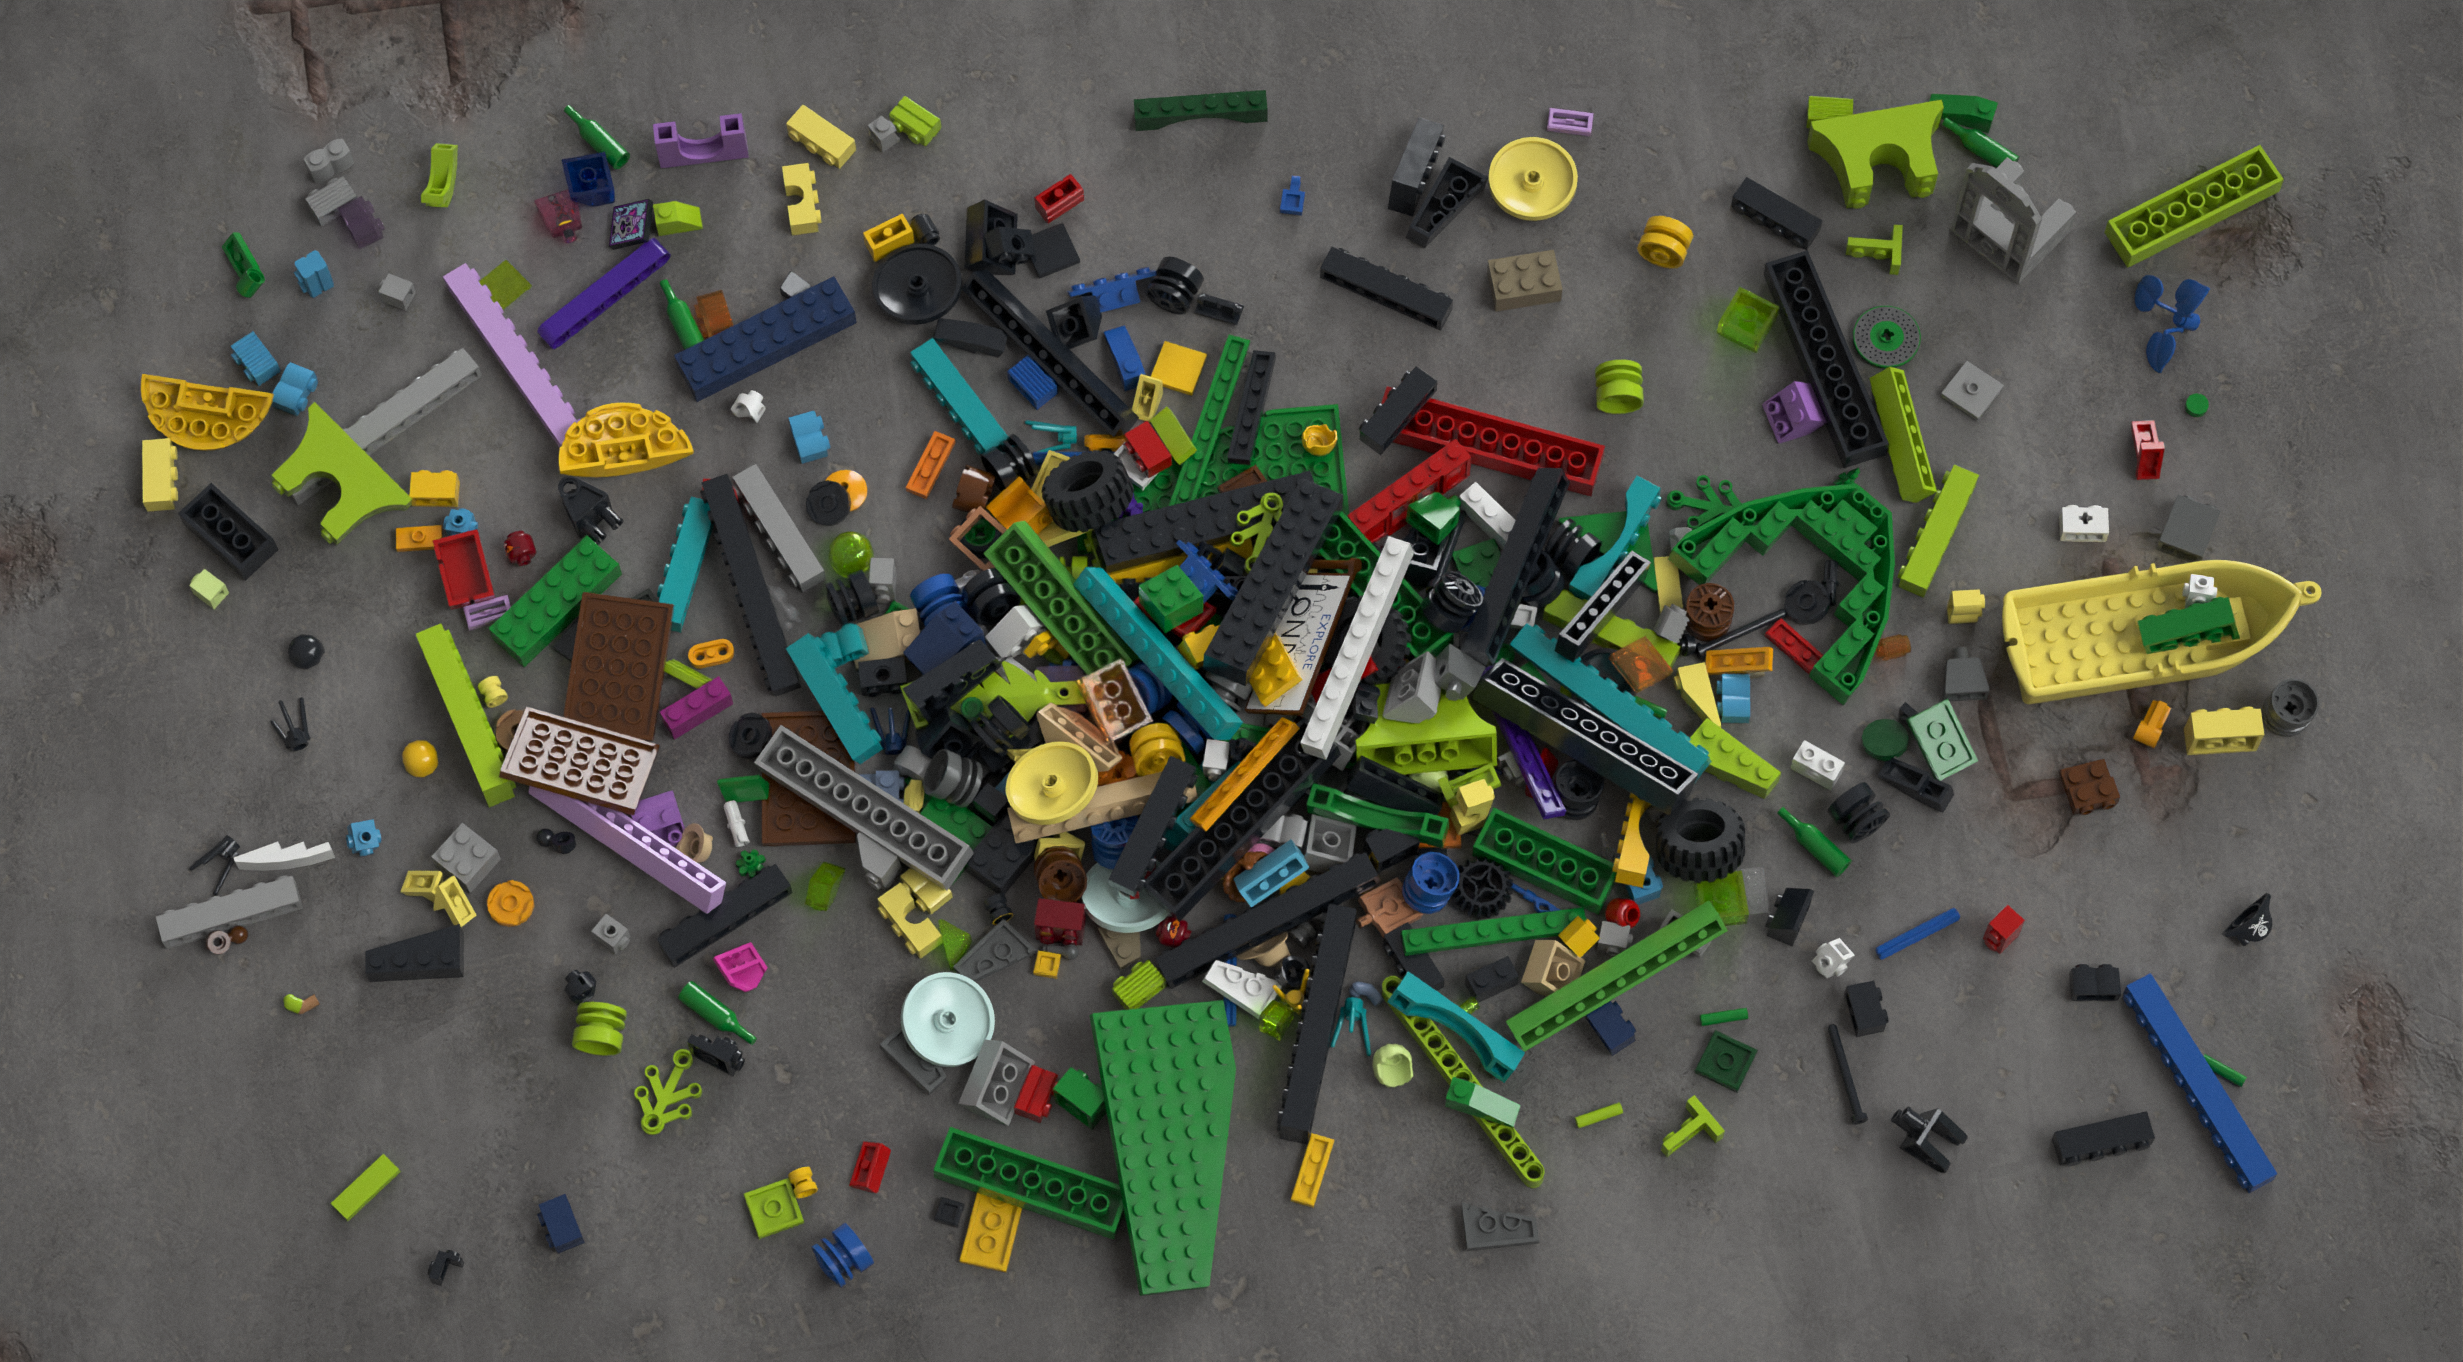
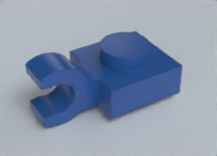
M1292 176L1290 190L1283 189L1280 213L1302 216L1305 192L1300 191V176Z

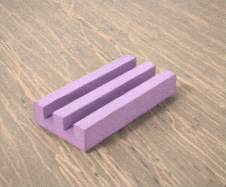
M1550 108L1547 131L1591 136L1594 113ZM1553 116L1588 120V122L1575 121L1574 119L1553 118Z
M508 595L463 607L469 630L494 624L511 608ZM505 603V606L484 610L483 612L470 615V613Z

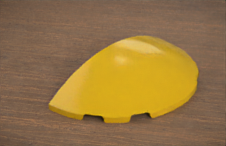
M142 374L141 397L152 424L158 431H161L167 438H170L172 442L193 450L208 451L222 449L245 439L264 420L274 397L273 393L229 387V389L154 375Z
M611 403L588 411L584 418L577 423L574 422L569 427L559 450L560 474L579 477L627 475L673 463L692 455L694 451L685 432L673 425L671 418L658 410L652 412L643 409L640 404Z

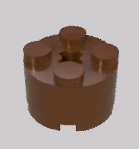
M966 465L957 487V497L953 501L952 508L969 513L974 508L977 509L979 506L986 510L988 497L991 496L996 476L990 472Z

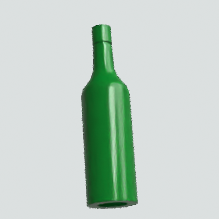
M570 105L564 108V112L577 124L581 138L615 170L622 168L628 162L630 153L598 122L583 118Z
M1948 118L1942 123L1944 127L1960 137L1966 149L1995 168L2007 157L2016 162L2020 158V156L1978 129L1963 128Z
M667 279L660 281L659 284L668 303L667 315L684 350L704 341L686 302L676 297Z
M1784 807L1777 812L1793 828L1797 842L1835 877H1839L1852 863V860L1814 825L1800 822Z
M690 981L682 989L678 1000L719 1031L735 1033L750 1045L756 1042L757 1038L739 1024L734 1011L695 982Z

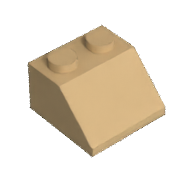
M1535 940L1521 983L1535 993L1549 996L1579 978L1585 960L1556 940Z

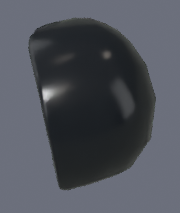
M299 635L291 641L288 647L290 662L300 669H309L318 665L322 655L325 653L322 642L313 635Z

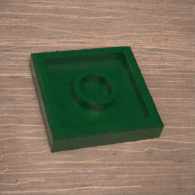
M1715 1030L1694 1073L1738 1093L1758 1050Z

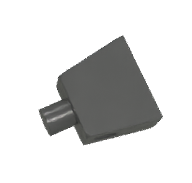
M1449 644L1436 657L1435 683L1446 691V697L1449 700H1463L1474 690L1486 666Z
M1966 647L1955 648V659H1948L1945 665L1943 700L1949 699V702L1986 700L1989 694V686L1980 658H1969Z

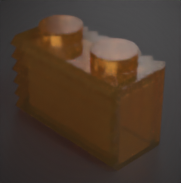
M722 290L696 297L698 304L694 305L697 318L702 317L704 322L700 324L703 337L708 336L710 338L734 326Z

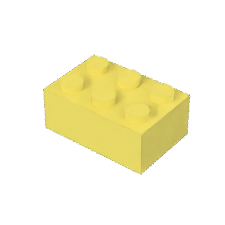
M2243 707L2240 710L2221 708L2211 712H2207L2205 709L2194 711L2190 714L2184 727L2187 755L2257 751L2264 736L2261 709Z

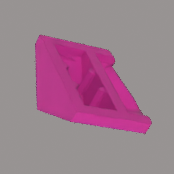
M751 942L713 958L728 984L744 992L757 988L768 968Z

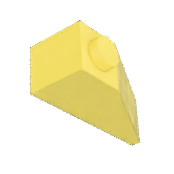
M1705 662L1679 667L1676 676H1674L1676 690L1680 689L1681 697L1703 722L1708 718L1721 728Z

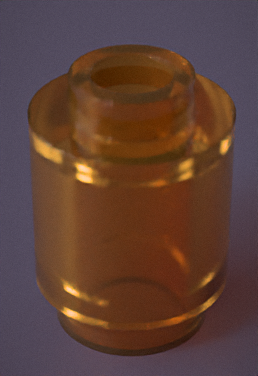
M1901 634L1881 638L1876 648L1878 658H1882L1883 661L1904 657L1906 653L1911 652L1908 636H1902Z

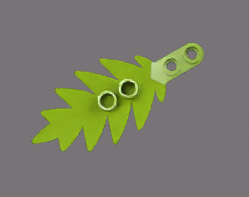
M1003 661L1002 667L1009 683L994 672L982 682L983 687L978 685L954 704L951 709L962 715L960 707L963 700L968 697H976L984 705L983 713L991 717L993 714L987 705L997 695H1001L1029 722L1038 708L1040 711L1049 703L1056 705L1090 704L1097 699L1099 691L1096 684L1091 681L1050 682L1039 670L1034 671L1035 681L1020 668ZM1083 689H1090L1091 694L1085 695ZM1060 690H1067L1068 695L1065 697L1061 696ZM912 706L911 710L914 711V712L919 713V712L916 710V708H915L914 706Z

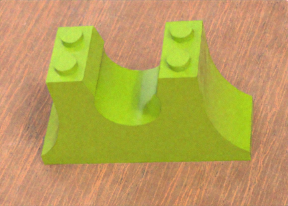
M1942 100L1811 121L1807 140L1809 150L1819 154L1834 170L1842 189L1846 209H1859L1868 205L1873 186V170L1871 168L1879 164H1889L1901 171L1904 176L1905 187L1911 198H1925L1933 194L1938 171L1932 151L1931 137L1939 128L1944 108Z
M315 402L308 408V427L302 442L296 451L271 475L274 490L281 496L285 494L287 497L302 490L303 486L314 478L323 477L336 483L340 489L341 498L338 504L327 512L320 524V535L329 544L334 542L338 545L359 524L376 514L393 510L406 511L412 505V498Z
M1390 683L1375 685L1380 690V696L1377 700L1378 719L1375 724L1370 723L1365 733L1356 739V761L1362 755L1403 775L1478 768L1490 763L1493 766H1497L1496 727L1482 720L1474 712L1467 696L1463 700L1452 701L1446 697V691L1441 688V696L1436 714L1431 719H1425L1418 724L1385 719L1383 712Z

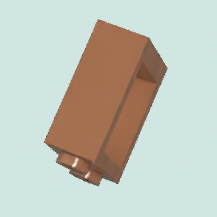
M979 506L967 514V520L961 526L958 525L952 530L949 540L981 571L995 568V566L990 561L985 565L960 540L981 517L986 519L1001 534L1006 529Z

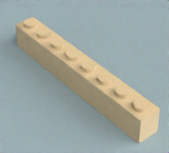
M1162 772L1099 786L1091 801L1082 811L1072 818L1056 824L1038 825L1029 823L1021 819L1013 811L1012 807L1007 808L1015 843L1139 815L1142 813ZM1196 786L1193 789H1188L1185 795L1188 797L1186 803L1194 802L1198 799Z

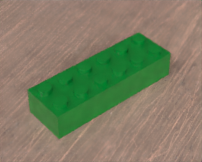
M586 536L488 628L492 639L519 664L526 667L579 616L583 592L602 594L622 575L619 563L591 538Z
M1494 807L1473 846V857L1477 856L1483 861V858L1486 856L1489 863L1495 860L1496 866L1503 864V871H1509L1510 874L1571 903L1584 907V909L1597 915L1600 914L1615 884L1617 872H1612L1614 863Z

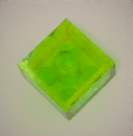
M1739 287L1719 320L1717 334L1757 353L1778 317L1779 306Z
M1742 870L1735 871L1732 874L1728 873L1726 878L1722 880L1719 878L1715 879V882H1694L1697 907L1709 901L1720 915L1725 926L1747 924L1749 910Z

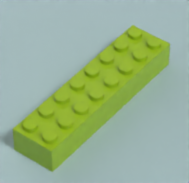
M2258 145L2109 220L2104 233L2127 268L2278 193L2284 179L2261 145Z
M440 623L416 633L420 647L489 808L514 798L515 795L512 789L516 788L514 781L499 777L505 760L498 746L449 629L444 631Z

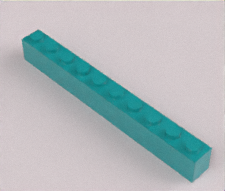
M1085 567L1073 584L1214 740H1231L1243 721L1102 568Z
M1528 623L1525 624L1510 643V646L1516 653L1530 661L1535 667L1613 724L1698 773L1696 781L1711 763L1708 756L1709 752L1699 744L1695 747L1690 743L1691 739L1681 731L1679 733L1671 729L1672 724L1664 718L1658 720L1653 716L1654 711L1645 704L1642 707L1634 702L1636 698L1627 691L1624 693L1616 689L1618 685L1608 677L1605 680L1598 675L1600 672L1590 664L1586 667L1580 662L1582 660L1580 657L1573 663L1555 652L1557 640L1555 638L1550 640L1545 637L1544 634L1546 632L1535 624L1532 627Z

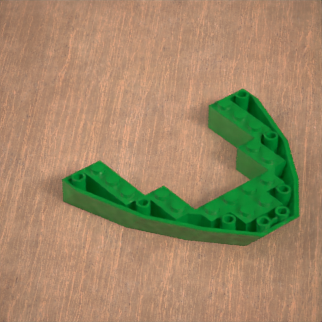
M1858 484L1811 487L1748 501L1688 532L1673 547L1668 560L1698 585L1708 583L1745 542L1764 556L1791 526L1832 560L1838 562L1843 569L1859 581L1854 589L1838 605L1834 616L1849 628L1814 665L1809 674L1813 681L1844 706L1863 682L1889 618L1895 567L1892 512Z

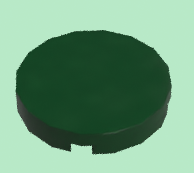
M1875 720L1863 730L1862 745L1865 752L1876 760L1888 761L1894 757L1898 758L1907 750V730L1895 720Z

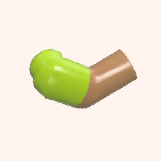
M288 994L283 999L284 1007L288 1011L297 1014H304L320 1005L315 995L302 1000L294 997L292 994Z

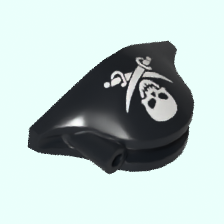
M2265 893L2246 908L2225 929L2222 935L2225 937L2235 936L2243 946L2249 944L2250 941L2258 942L2265 939L2270 934L2273 925L2269 911L2270 894Z

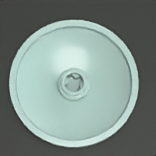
M1156 861V868L1161 864ZM1096 863L1087 872V888L1081 897L1082 904H1085L1087 915L1101 927L1121 933L1140 932L1156 926L1169 914L1145 892L1144 888L1142 892H1139V899H1130L1129 894L1110 886L1108 879L1113 869L1105 868Z
M936 973L922 979L907 994L901 1010V1026L907 1043L919 1057L937 1066L955 1067L972 1061L979 1055L984 1041L991 1040L994 1031V1010L987 994L976 982L957 973Z

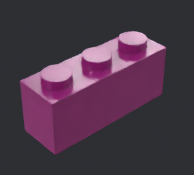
M718 676L660 711L662 722L675 740L733 705L731 693Z

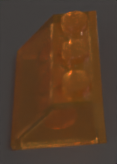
M1122 658L1075 680L1105 743L1112 742L1153 721Z

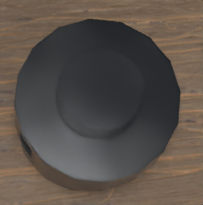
M1288 956L1276 964L1274 970L1275 978L1282 987L1294 989L1302 984L1304 972L1306 969L1310 971V966L1307 960L1302 957Z
M574 970L566 976L565 980L568 984L564 991L571 1001L579 1005L580 1003L588 1002L594 997L596 980L590 972L580 973L578 970Z

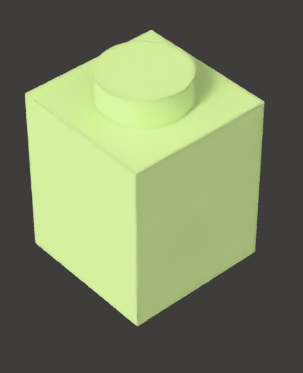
M206 569L196 574L189 585L193 594L213 609L229 594L226 585Z

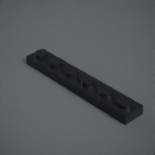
M1253 350L1227 457L1228 463L1251 465L1276 361L1275 352Z

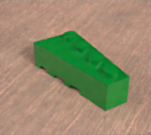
M2217 597L2204 604L2194 603L2189 605L2188 608L2181 610L2171 609L2166 611L2165 614L2158 616L2148 615L2138 621L2146 654L2174 650L2178 648L2179 644L2189 647L2198 646V643L2202 640H2211V643L2221 642V637L2231 636L2232 640L2240 639L2229 597Z

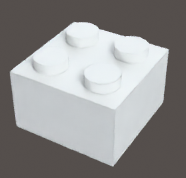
M1028 605L1013 607L985 638L1001 658L1015 657L1020 654L1026 655L1024 651L1035 636L1047 631L1048 628Z

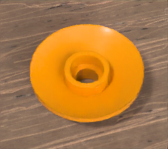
M840 470L832 473L825 480L838 482L842 486H848L847 491L851 498L850 512L858 509L867 497L866 482L862 476L854 471Z

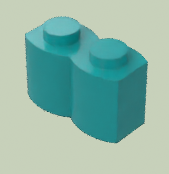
M846 624L836 633L826 632L821 635L820 639L825 645L823 651L826 656L830 655L837 665L835 668L869 654L863 629L857 624Z

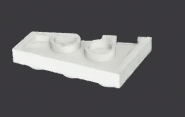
M1217 960L1213 962L1202 982L1260 1021L1264 1018L1277 996L1272 986L1276 985L1279 989L1282 987L1277 980L1267 978L1263 974L1250 973L1240 967Z

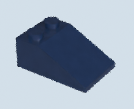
M954 601L929 622L903 653L921 674L925 675L979 639L986 645L984 631Z

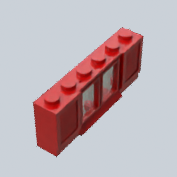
M1455 439L1351 512L1347 517L1371 543L1378 542L1387 534L1391 536L1408 524L1406 522L1408 505L1434 492L1444 495L1470 476L1471 456Z

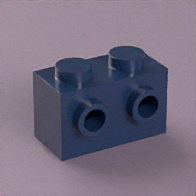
M1609 1001L1585 1016L1612 1056L1636 1041L1634 1034L1636 1029L1630 1020L1625 1022L1620 1015L1623 1011L1616 1001L1613 1003Z
M566 1194L539 1204L541 1212L537 1213L541 1226H547L549 1234L545 1236L550 1248L555 1247L559 1254L585 1243Z

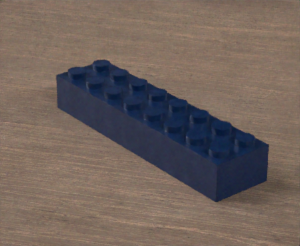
M833 276L675 354L676 365L694 398L699 402L856 324V315L839 283Z

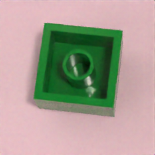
M1178 565L1139 585L1140 604L1164 633L1203 613V594Z
M1070 1067L1053 1088L1055 1103L1093 1130L1107 1113L1102 1085L1099 1083L1093 1084L1088 1080L1089 1077L1085 1072L1080 1069L1076 1071Z

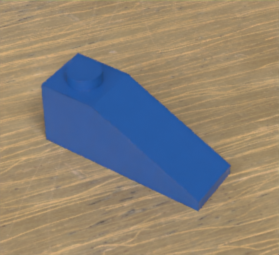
M1125 325L1105 331L1104 336L1124 391L1137 388L1140 375H1146Z

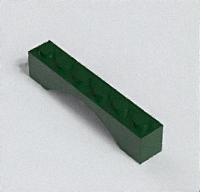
M1266 90L1134 99L1136 131L1158 130L1177 122L1200 118L1230 119L1243 123L1268 122Z

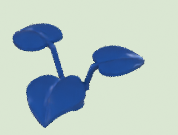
M2145 275L2137 286L2135 305L2140 311L2148 312L2156 304L2174 313L2173 322L2177 328L2166 329L2163 334L2155 332L2147 344L2146 354L2148 362L2158 373H2161L2164 366L2170 361L2176 348L2175 338L2169 333H2182L2184 329L2195 331L2199 327L2200 317L2193 312L2204 300L2210 288L2196 280L2186 279L2177 288L2175 294L2177 301L2175 307L2177 310L2158 300L2164 291L2163 284L2159 278L2153 275Z

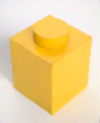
M1579 916L1558 935L1580 958L1600 939L1595 933L1597 927L1589 919L1584 922Z

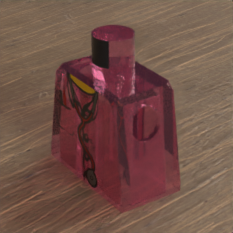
M574 187L534 200L537 212L553 238L562 236L565 243L576 241L575 231L582 228V221Z

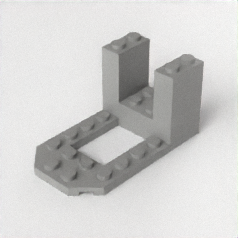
M2008 157L1996 169L1993 166L1972 163L1965 172L1950 230L2014 282L2019 284L2070 232L2076 211L2071 204L2063 202L2059 198L2040 216L2023 187L2020 186L2024 175L2022 166ZM2000 210H2003L2016 221L2015 224L2009 222Z

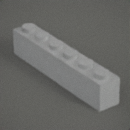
M757 464L733 476V487L738 498L742 497L745 502L743 506L749 516L753 515L756 519L754 524L759 533H765L767 536L766 543L772 552L776 551L779 555L777 560L782 569L787 568L790 575L788 577L794 587L798 586L803 593L826 580L822 566Z
M280 876L273 882L257 883L252 888L246 890L237 889L223 897L214 896L203 903H190L185 905L183 909L164 911L161 915L156 916L162 943L166 949L206 938L214 930L227 932L234 926H247L303 909L293 876Z

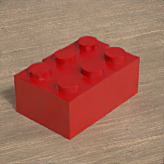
M477 529L432 540L451 610L471 605L470 600L480 603L495 598Z

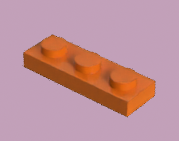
M934 431L906 486L907 492L927 500L956 443L954 438Z

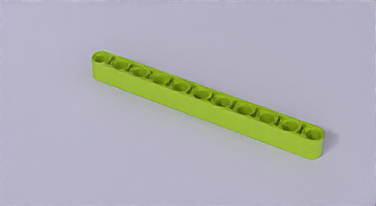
M1396 976L1387 977L1382 983V997L1449 1086L1452 1078L1456 1077L1466 1078L1468 1082L1483 1087L1431 1019L1407 1016L1387 1002L1393 993H1389L1386 989L1389 986L1397 987L1401 982V979ZM1422 1022L1427 1027L1423 1030H1418L1414 1025ZM1431 1041H1437L1440 1043L1441 1046L1438 1048H1431L1428 1045V1043ZM1450 1059L1455 1064L1451 1067H1446L1442 1062ZM1473 1116L1522 1182L1529 1188L1539 1187L1544 1180V1167L1515 1128L1495 1122L1490 1123L1483 1118ZM1507 1133L1511 1136V1139L1509 1141H1502L1499 1135ZM1522 1152L1525 1158L1517 1160L1513 1157V1154ZM1534 1170L1537 1171L1540 1176L1536 1179H1532L1527 1175V1173L1529 1171Z

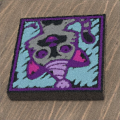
M645 199L613 207L609 247L615 250L649 242L653 210L652 200Z

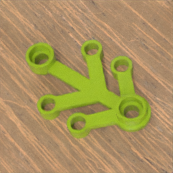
M1276 493L1265 494L1260 500V505L1248 511H1240L1236 517L1238 525L1246 526L1250 519L1264 513L1261 522L1241 532H1234L1230 537L1231 545L1240 547L1245 540L1258 534L1252 556L1244 564L1245 571L1248 574L1251 570L1249 565L1255 563L1265 545L1266 539L1273 530L1271 525L1272 518L1274 517L1277 522L1282 514L1283 501ZM1267 502H1273L1275 507L1270 508ZM1243 515L1247 518V521H1241L1239 517ZM1234 537H1240L1241 542H1236L1234 540Z
M680 1049L674 1053L673 1061L675 1067L664 1090L659 1079L660 1073L658 1068L654 1065L646 1067L645 1076L651 1082L658 1101L654 1110L648 1100V1089L645 1086H639L635 1089L634 1095L640 1102L645 1114L641 1119V1127L649 1135L659 1134L664 1129L666 1123L679 1118L687 1120L692 1116V1109L688 1104H681L678 1109L664 1113L668 1105L689 1097L697 1099L702 1095V1088L698 1083H691L687 1088L674 1092L683 1071L690 1068L693 1063L692 1055L686 1049ZM687 1058L688 1061L686 1064H680V1059ZM650 1070H655L656 1074L654 1076H649L648 1072ZM696 1087L699 1089L698 1093H691L692 1088ZM640 1091H645L646 1095L644 1097H639L638 1093ZM684 1108L689 1110L686 1115L681 1114V1110ZM651 1121H657V1125L655 1127L649 1126V1123Z

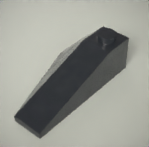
M1414 527L1409 530V534L1404 539H1401L1410 543L1414 553L1404 575L1411 583L1427 587L1428 582L1435 578L1451 532L1438 545Z

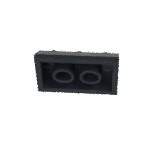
M985 199L967 207L964 268L973 272L988 270L992 275L1015 274V262L999 263L997 260H989L984 234L997 227L1017 228V213Z

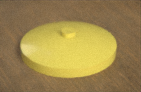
M1539 137L1517 139L1501 148L1491 162L1488 178L1491 195L1498 206L1516 218L1530 221L1548 219L1562 212L1572 201L1578 181L1576 165L1569 153L1557 143Z
M1069 742L1046 743L1028 751L1014 764L1006 781V796L1013 811L1021 819L1038 825L1060 823L1078 814L1091 801L1098 785V771L1093 759L1082 747Z

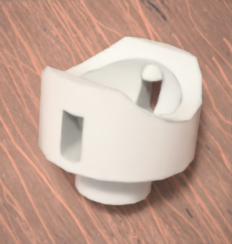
M750 390L748 395L744 393L739 394L731 408L732 413L736 417L753 418L758 423L766 409L761 403L763 396L753 390Z

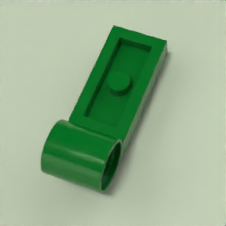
M233 232L222 245V249L240 278L236 284L237 291L242 296L251 298L264 283L265 277L241 234Z

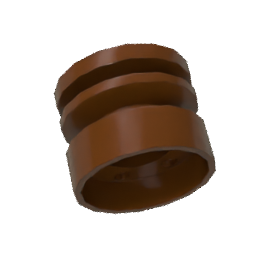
M1715 583L1698 585L1690 592L1685 611H1687L1686 616L1689 618V621L1685 627L1691 636L1700 641L1709 642L1727 634L1731 627L1735 604L1731 593L1725 587Z
M1052 846L1038 855L1034 863L1033 873L1041 895L1045 899L1074 903L1083 896L1087 888V876L1079 855L1073 849L1066 846Z

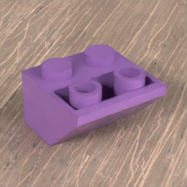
M1794 381L1762 403L1778 443L1811 434L1827 423L1811 383Z
M673 790L640 800L635 815H631L632 819L671 846H676L680 842L685 828Z

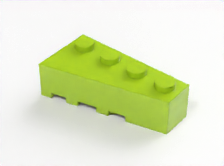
M1706 718L1690 737L1691 744L1695 747L1699 744L1709 752L1708 756L1711 763L1705 772L1716 776L1717 779L1733 783L1738 788L1763 799L1778 784L1781 775L1779 770L1710 719Z

